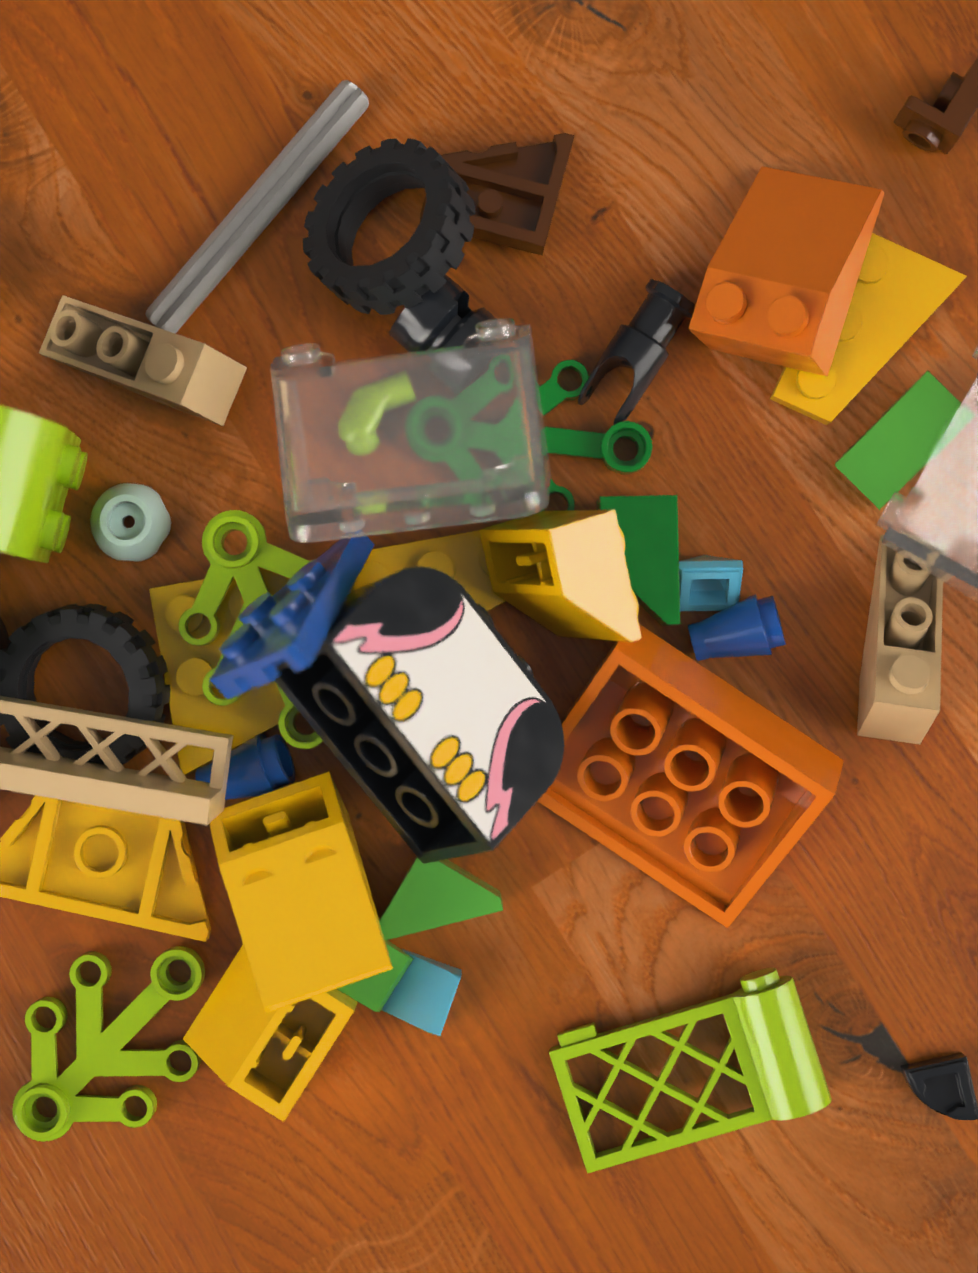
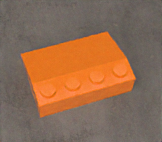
M639 624L642 639L633 642L615 641L562 719L561 724L564 734L562 764L554 782L539 798L538 802L726 928H729L835 796L844 760Z

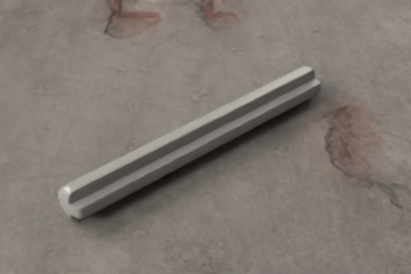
M343 80L339 83L147 308L145 315L154 326L176 334L369 106L368 97L357 85L349 80Z

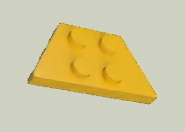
M35 795L31 800V805L23 815L15 820L0 838V897L204 942L210 938L211 926L184 821Z

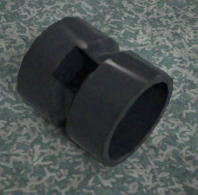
M445 274L444 278L447 281L435 293L428 290L425 294L421 295L422 302L411 308H404L392 325L389 335L415 358L425 355L430 357V371L457 394L494 357L508 338L510 330L484 307L472 311L468 307L469 294Z

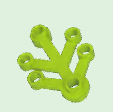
M228 510L219 513L209 521L203 532L202 548L204 555L211 565L192 608L186 610L179 620L180 635L187 643L197 646L210 644L217 638L220 631V622L216 613L235 578L244 604L230 635H232L243 626L239 619L240 614L254 600L269 592L259 567L291 579L295 573L311 561L267 543L264 527L251 514L240 510ZM232 531H241L247 538L245 550L238 555H230L224 547L225 537ZM196 614H203L210 620V632L201 639L193 637L188 630V623ZM221 654V657H220V659H219V661H218V664H217L216 668L218 667L219 663H220L221 660L223 659V657H224L223 654ZM216 668L210 670L204 677L202 684L205 697L211 703L220 706L236 702L242 694L228 700L227 698H219L214 694L210 678ZM278 686L285 704L278 720L279 731L283 739L291 746L299 749H309L321 744L323 740L316 732L303 734L298 731L295 726V718L299 711Z
M175 946L164 951L152 965L150 972L152 982L104 1031L103 986L111 977V964L99 952H87L78 957L72 963L69 971L71 983L76 988V1060L60 1076L58 1074L56 1033L66 1024V1007L57 998L43 997L27 1009L25 1025L31 1033V1081L22 1086L14 1098L12 1109L14 1121L24 1135L33 1140L45 1142L63 1136L74 1122H121L127 1127L138 1128L148 1123L157 1108L156 1096L148 1087L142 1085H134L127 1088L121 1096L77 1095L94 1077L165 1076L174 1082H184L194 1076L200 1067L201 1058L184 1040L175 1041L166 1049L122 1048L169 1000L180 1001L187 999L198 990L205 977V966L197 952L184 946ZM175 960L186 962L191 969L190 979L186 982L175 981L169 973L171 962ZM91 961L99 966L101 977L98 982L89 983L82 978L80 967L83 962ZM39 1007H49L54 1011L56 1015L54 1027L45 1028L37 1022L36 1012ZM178 1050L186 1052L191 1058V1068L187 1071H177L170 1063L172 1052ZM132 1096L142 1098L147 1106L146 1114L140 1117L131 1115L126 1109V1099ZM38 1098H51L57 1106L56 1116H42L36 1106Z

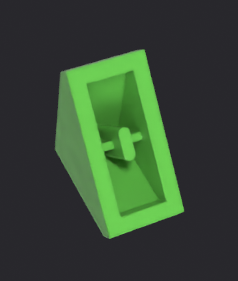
M416 857L380 917L379 922L384 939L389 940L503 911V901L500 890L446 859L423 864Z

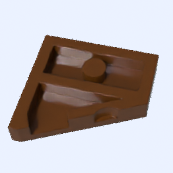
M568 133L556 134L553 137V142L517 148L516 142L491 146L488 150L481 153H472L466 150L441 155L465 181L469 188V191L466 193L474 201L475 214L469 216V221L474 225L472 237L542 256L575 135ZM426 196L420 213V223L426 205Z

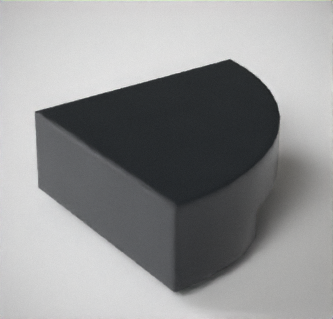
M962 1052L900 1066L909 1088L929 1108L956 1120L978 1119V1105L967 1056Z

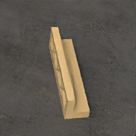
M0 696V713L14 715L30 736L28 740L16 749L0 747V789L208 825L224 811L233 735ZM34 719L51 722L41 729ZM62 723L78 727L93 748L78 760L63 758L46 735ZM96 729L114 733L104 740ZM124 734L139 736L156 759L140 771L124 768L109 748V745ZM159 740L175 742L177 744L166 751ZM36 744L42 754L26 750ZM186 745L214 749L210 783L187 779L171 756ZM98 754L105 765L88 761ZM161 765L168 775L150 772Z

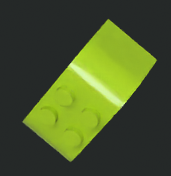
M1 405L0 552L49 563L51 552L61 553L64 548L71 521V516L62 512L68 488L79 489L85 472L88 453L81 451V439L67 427Z

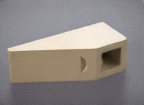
M64 295L61 297L39 351V354L221 426H224L247 367L205 343Z
M883 534L880 537L859 681L857 736L920 745L940 712L944 543Z

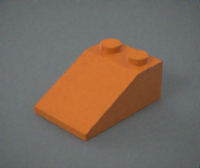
M762 166L707 267L688 329L711 350L828 377L884 197L883 190Z

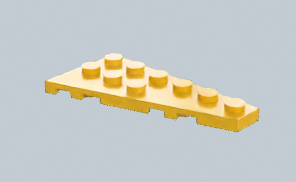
M479 530L372 549L350 592L406 568L428 567L439 570L455 579L468 592L475 603L481 605L487 612L506 602L493 593ZM264 568L260 569L270 594H276L290 580L288 577ZM235 578L216 613L220 622L219 634L213 642L202 646L187 643L180 635L178 625L182 614L192 608L204 579L150 588L149 592L160 655H163L168 672L164 673L165 684L170 685L169 707L172 724L233 735L232 749L237 748L258 734L277 726L279 715L285 704L275 681L260 687L255 686L243 693L236 702L224 706L211 703L203 693L202 684L204 677L210 670L216 668L222 654L219 648L230 636L244 604ZM196 614L190 619L188 630L193 637L201 639L210 632V620L205 615ZM212 683L214 694L219 698L225 699L226 697ZM186 745L178 751L180 769L184 775L212 761L214 749Z

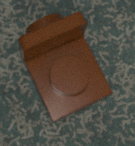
M978 59L974 61L964 77L952 72L935 100L933 107L915 96L910 95L894 123L904 129L903 136L910 143L925 151L934 152L938 149L948 154L961 137L978 108Z

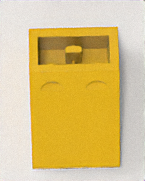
M330 771L225 807L224 811L209 823L218 865L266 1013L393 969L350 817Z

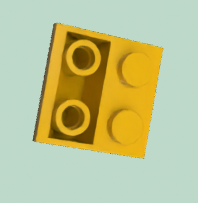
M615 510L540 511L479 530L493 593L561 637L633 642L642 639L637 618L639 610L638 601L631 589L624 555L625 538L618 525Z
M242 945L183 1040L229 1088L284 1122L355 1011L358 1001L340 990L334 989L266 1013L244 945Z

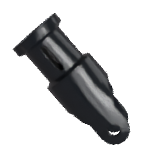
M650 279L646 285V290L649 294L630 324H621L579 394L578 404L583 405L591 397L602 378L608 372L621 366L633 369L635 373L633 387L614 419V425L624 422L634 410L669 356L666 347L686 317L692 318L695 304L684 295L654 279Z

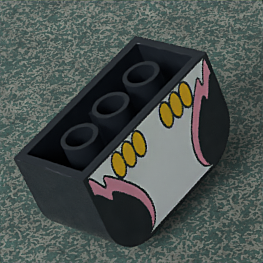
M410 567L349 592L311 665L298 672H295L286 661L276 667L280 673L274 680L423 864L494 850L547 791L560 770L564 754V734L560 717L554 704L533 677L532 669L528 663L514 653L496 630L490 614L481 605L475 603L468 592L455 579L439 570L428 567Z

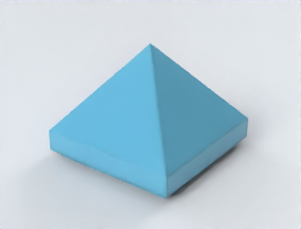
M702 555L679 561L680 611H722L738 603L741 591L743 561L710 555Z

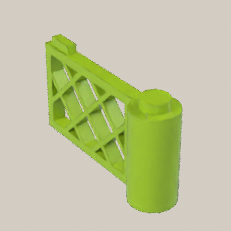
M776 968L762 969L740 978L742 988L729 995L602 1033H597L594 1022L558 1033L557 1037L560 1045L550 1048L549 1055L587 1174L769 1120L782 1121L803 1117L829 1105L832 1098L793 977L779 976ZM724 1014L730 1038L719 1059L686 1042L697 1021ZM685 1025L679 1038L666 1031ZM652 1035L673 1046L658 1077L625 1060L636 1039ZM624 1043L619 1055L605 1049ZM734 1049L741 1071L727 1064ZM681 1051L714 1068L698 1098L666 1081ZM591 1053L613 1065L598 1095L573 1081L567 1062L568 1059ZM620 1069L653 1086L638 1116L605 1099ZM721 1073H724L747 1086L753 1107L726 1114L706 1102ZM660 1091L692 1107L682 1128L666 1132L645 1120ZM579 1098L592 1104L586 1118ZM599 1109L632 1126L622 1146L596 1153L589 1128ZM701 1112L713 1118L695 1124ZM640 1130L652 1136L634 1142Z

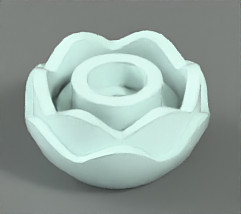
M123 483L109 488L99 497L91 512L90 527L97 545L109 557L122 561H144L156 554L168 536L171 528V518L160 495L155 490L142 484ZM128 516H132L135 520V524L131 528H126L124 525V519Z

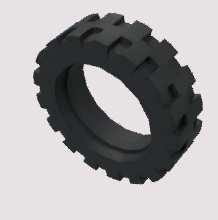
M396 138L383 140L379 148L373 150L370 146H367L356 152V159L348 165L342 162L331 173L335 178L326 187L322 184L314 197L317 205L314 211H308L304 227L309 232L308 237L303 238V250L311 259L307 263L309 269L339 299L347 305L350 304L361 313L369 314L371 309H374L380 315L395 313L397 306L404 305L408 309L422 302L421 295L425 294L428 290L435 293L447 281L444 276L451 267L455 270L458 268L465 256L461 251L464 242H471L474 225L469 221V216L475 214V205L473 199L466 193L469 191L467 184L434 148L429 146L427 149L421 141L408 138L405 144H401ZM424 188L426 193L424 213L421 223L410 240L387 259L373 265L353 266L352 247L355 236L368 213L386 197L399 191Z
M77 604L66 605L32 618L26 625L16 629L8 638L10 640L8 647L0 650V696L37 702L34 694V677L40 658L53 644L69 638L86 639L105 648L122 667L129 687L128 712L125 717L164 723L166 715L162 713L164 705L170 699V685H164L163 674L168 672L163 655L157 657L152 648V645L156 643L152 636L145 629L139 632L132 625L134 619L120 611L111 613L106 610L107 606L99 604H88L85 606H78ZM0 713V726L4 725L10 735L6 738V741L12 749H16L28 740L30 736L14 715ZM34 719L41 729L49 724L48 721ZM55 729L46 735L63 758L78 760L93 748L89 742L75 741ZM124 734L109 745V748L121 764L124 765L146 749L147 746L139 736ZM36 744L26 750L42 754ZM98 754L88 761L105 765Z

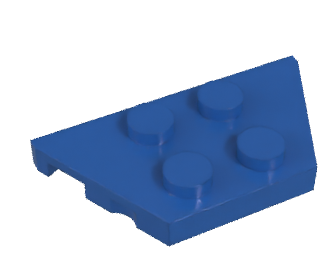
M359 526L349 531L320 557L302 567L276 594L272 596L267 592L261 595L240 614L239 619L243 626L230 635L219 648L224 657L210 678V681L227 700L243 694L255 686L260 687L273 682L280 674L276 667L285 661L295 672L311 665L374 547V543Z

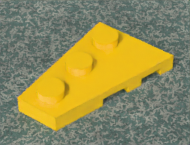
M872 233L828 377L784 367L770 400L828 425L967 276Z

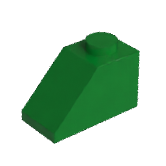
M678 495L599 497L596 502L597 510H615L618 525L625 538L624 555L631 589L635 593L638 603L661 626L679 625Z

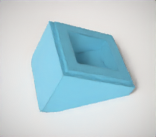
M402 949L414 959L385 1003L382 1011L428 1033L441 1036L461 979L462 970Z

